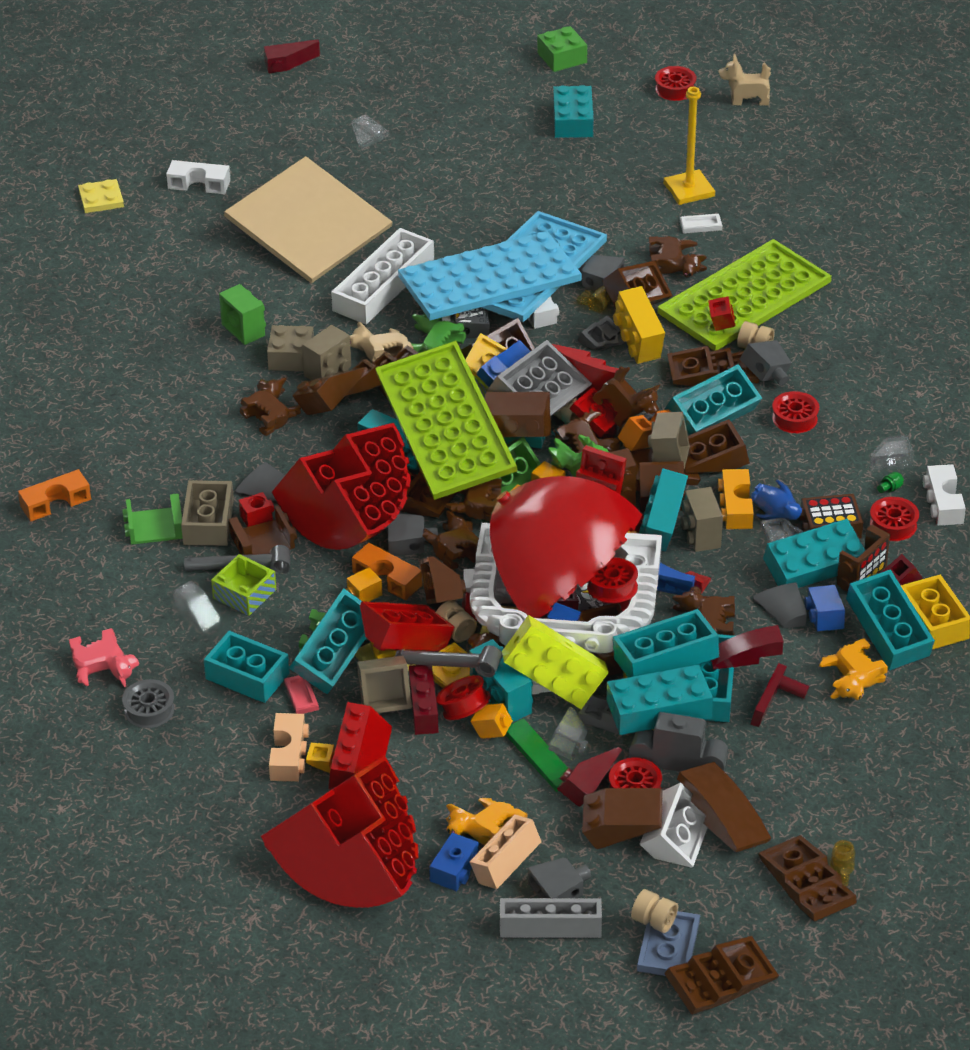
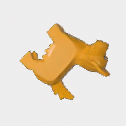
M865 638L855 641L851 645H844L836 654L822 657L819 667L836 666L844 675L833 683V687H836V690L830 696L832 699L842 697L860 700L864 695L863 688L885 682L886 676L884 674L887 673L888 666L883 660L871 662V659L865 655L864 649L870 648V644Z
M479 798L478 801L486 809L478 814H471L453 804L446 805L450 812V815L446 818L448 822L447 832L450 835L451 833L463 836L469 834L483 845H486L513 815L527 818V813L522 810L515 809L511 804L493 801L491 798Z

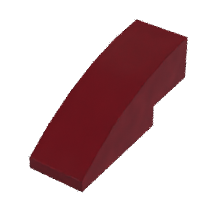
M779 626L755 629L719 643V657L710 660L713 670L759 664V657L783 655L784 641Z

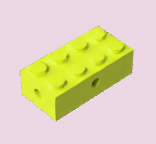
M530 615L526 617L502 650L504 663L580 709L584 707L609 673L605 661Z

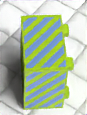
M240 554L211 580L213 599L248 616L276 591L275 571Z

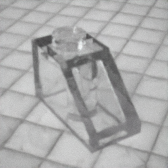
M908 436L885 438L871 453L870 472L913 467L914 450Z
M191 580L173 591L174 609L202 633L221 622L206 593Z
M569 707L556 728L548 750L572 761L576 759L579 753L583 755L588 745V741L585 740L588 730L575 709Z

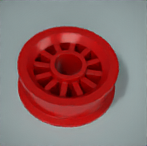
M682 66L662 68L655 75L657 83L656 93L660 97L671 101L687 99L686 92L688 88L694 87L696 83V75L692 70Z
M790 391L780 394L773 401L772 409L774 413L772 420L779 429L789 433H804L816 426L819 403L813 396L804 392Z
M885 497L877 500L871 506L870 525L872 524L889 533V541L905 540L916 532L919 510L911 501L901 497Z
M612 557L605 566H602L600 563V567L593 573L595 576L587 584L588 593L598 601L604 603L625 602L634 597L638 591L636 581L638 570L632 562Z
M472 675L458 679L438 693L436 702L443 706V716L445 719L458 720L468 717L482 709L490 701L491 694L489 691L484 690V679L481 676Z
M637 757L626 758L617 762L609 772L610 788L661 789L662 773L656 764L647 759Z

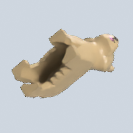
M734 54L733 60L728 62L725 68L718 71L721 79L729 81L732 92V105H742L743 99H752V97L756 98L757 96L761 99L759 105H769V76L771 68L763 63L761 74H744L736 54Z
M357 322L358 328L350 335V346L364 351L372 363L385 352L394 356L407 345L413 349L407 337L401 334L400 331L392 328L389 329L390 333L373 335L362 322Z

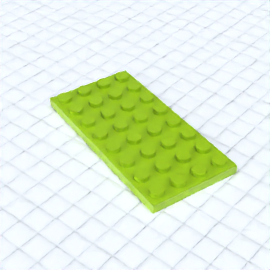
M772 239L659 305L657 313L715 351L736 340L745 321L755 323L758 326L829 284L831 282V275ZM729 296L734 311L736 327L716 331L710 316L708 301Z
M457 341L375 368L378 379L434 500L517 472V465Z

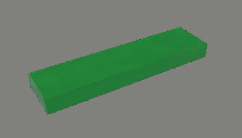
M524 718L511 724L505 735L549 785L558 792L557 788L562 782L559 778L568 767Z

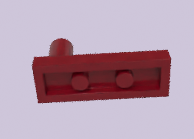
M778 663L754 711L750 725L760 727L778 689L804 699L810 686L785 676L787 666Z

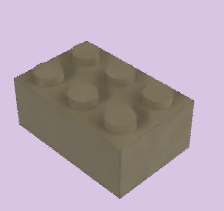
M188 480L181 524L183 545L228 546L230 532L228 519L232 518L234 504L232 481Z

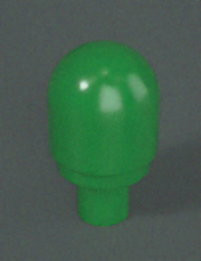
M891 472L882 479L881 484L877 486V490L880 493H884L889 490L888 492H894L903 485L904 478L899 472Z

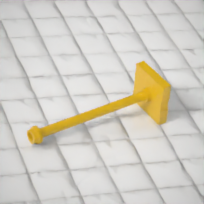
M690 87L686 92V98L689 99L686 173L665 177L663 182L679 205L715 196V190L700 169L694 170L697 100L701 97V92L697 87Z

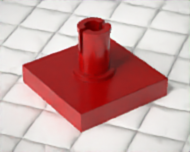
M592 387L575 401L569 409L579 418L585 412L589 413L591 409L594 412H601V415L592 420L589 425L598 436L602 437L616 425L613 420L617 412L614 411V408L611 407L612 404L606 399H603V403L599 406L592 399L597 392Z

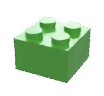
M571 26L537 35V53L553 72L587 63V44Z
M241 284L219 293L221 321L228 331L244 345L265 336V307L261 300L255 298Z

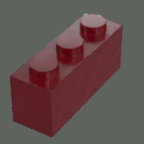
M410 665L409 685L415 735L439 733L432 666Z

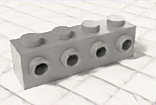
M500 898V938H601V898Z

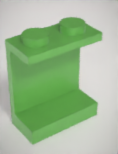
M170 494L171 508L132 512L131 501L126 499L127 509H123L124 522H128L124 524L125 536L130 537L131 545L183 539L179 494Z

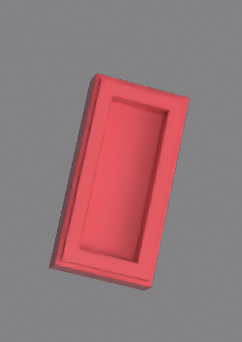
M299 675L284 679L285 687L296 714L319 710L315 694L308 681Z

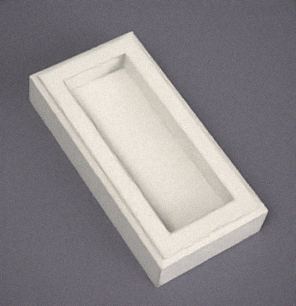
M719 214L680 217L683 233L722 230Z

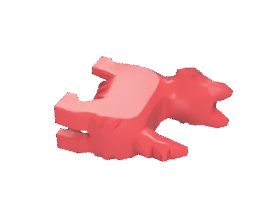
M112 628L102 631V640L91 642L92 644H87L86 647L80 645L82 643L81 637L69 639L73 662L78 671L76 675L78 683H82L85 686L89 685V674L110 669L112 674L126 687V679L131 676L132 670L139 665V661L134 655H124L117 644Z

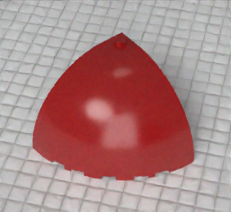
M394 423L346 434L333 450L299 458L274 488L272 494L282 511L287 513L292 525L311 542L321 547L335 550L347 549L363 543L392 523L406 503L407 489L410 488L411 478L407 469L409 458L404 455L403 447L405 445Z
M571 476L540 478L527 482L510 492L504 491L497 497V503L491 515L490 541L498 572L518 610L526 613L527 616L541 618L552 610L551 606L561 597L564 601L568 599L577 589L578 584L580 587L585 585L595 576L593 573L600 567V563L602 566H605L616 554L615 551L627 541L625 535L628 530L631 532L636 528L642 516L640 511L616 491L597 482Z
M385 755L260 836L264 841L266 849L271 852L275 860L291 879L311 894L337 905L362 908L392 902L408 891L412 884L411 877L417 871L415 860L418 859V844L413 840V833L416 832L412 815L407 813V797L400 795L396 785L400 781Z

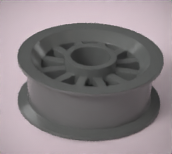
M154 679L138 681L130 685L122 696L125 716L135 726L142 728L157 727L166 723L173 716L174 692L168 684Z

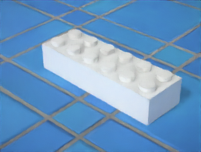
M399 228L331 292L332 311L363 324H368L406 287L398 277V269L434 260V241Z

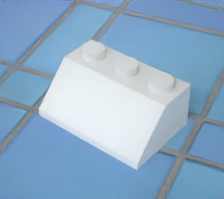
M681 783L662 791V828L643 834L640 845L654 859L693 867L708 827L703 824L706 815L690 802L693 794Z

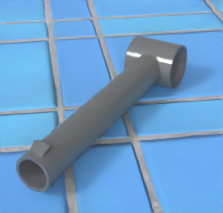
M284 545L274 546L270 554L242 555L265 567H270V569L275 571V574H278V572L286 574L290 571V549ZM237 555L189 556L184 558L185 571L190 572L195 570L223 569Z
M488 645L483 648L481 654L408 651L402 649L397 650L395 657L404 656L407 665L475 668L476 672L481 676L492 677L500 664L503 654L497 647Z

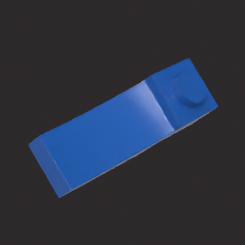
M518 340L497 356L495 355L481 366L476 375L490 387L499 374L531 351Z
M660 562L657 591L682 595L684 592H688L691 587H694L695 576L679 572Z

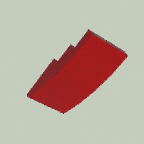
M552 344L592 383L589 388L579 394L580 396H583L592 387L599 391L604 383L615 376L616 370H619V368L606 366L605 360L592 358L589 351Z
M586 445L582 449L580 469L576 472V477L597 482L621 494L627 458Z

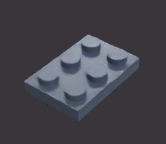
M678 911L673 925L666 933L653 929L649 922L644 933L637 971L665 976L664 973L669 967L687 963L693 956L700 924V915Z

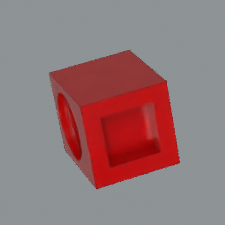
M729 296L708 301L710 316L716 331L736 327L734 311Z
M263 492L239 500L240 516L247 527L273 520L272 512L275 511L271 499L268 500Z

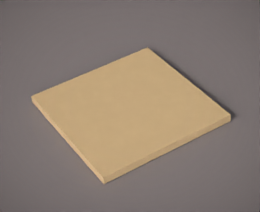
M306 156L224 212V217L310 283L316 281L389 229L393 223Z

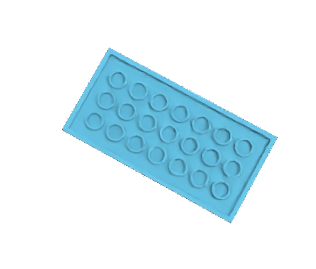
M537 211L506 240L511 241L520 237L548 231L577 269H579L607 241V234ZM559 287L481 308L512 319L519 318L521 322H524Z
M548 231L398 269V277L429 320L582 281L581 272Z

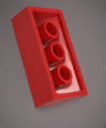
M363 601L360 604L365 637L373 643L376 649L386 651V649L396 651L402 649L411 651H440L447 647L455 629V626L427 605Z
M347 702L330 768L329 789H333L383 755L386 756L392 726L371 706Z

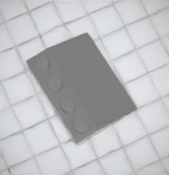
M546 340L499 374L487 392H550L551 417L589 388L592 383Z

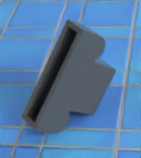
M659 712L654 730L634 732L629 749V758H644L656 764L660 769L677 772L715 762L725 772L728 761V746L719 739L705 740L706 721L704 719Z

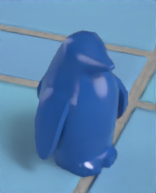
M775 481L780 488L761 483L755 487V491L752 492L750 499L765 512V514H756L758 518L767 521H779L787 519L797 520L800 517L802 508L793 498V494L788 486L783 482Z

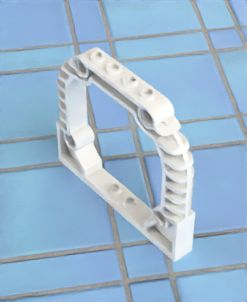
M482 523L470 592V607L477 621L481 625L486 626L489 632L499 636L502 644L507 645L527 615L520 610L501 607L494 598L500 574L491 547L490 523ZM626 533L627 541L615 551V557L632 562L638 570V578L636 580L638 591L632 597L628 608L619 615L598 616L588 622L535 619L588 652H612L613 636L647 626L651 623L655 611L662 535Z

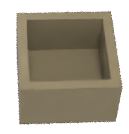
M272 325L267 350L268 370L304 371L302 344L314 337L313 327Z
M330 325L302 344L304 376L310 380L346 371L351 367L350 335L333 325Z
M683 412L657 413L655 422H652V434L648 436L649 448L653 450L652 462L684 461L685 469L690 444Z
M712 488L686 490L685 500H682L681 503L684 516L681 517V526L683 530H687L688 544L693 545L695 552L721 548L723 515Z
M404 656L357 662L362 705L371 706L377 713L412 708L408 666Z

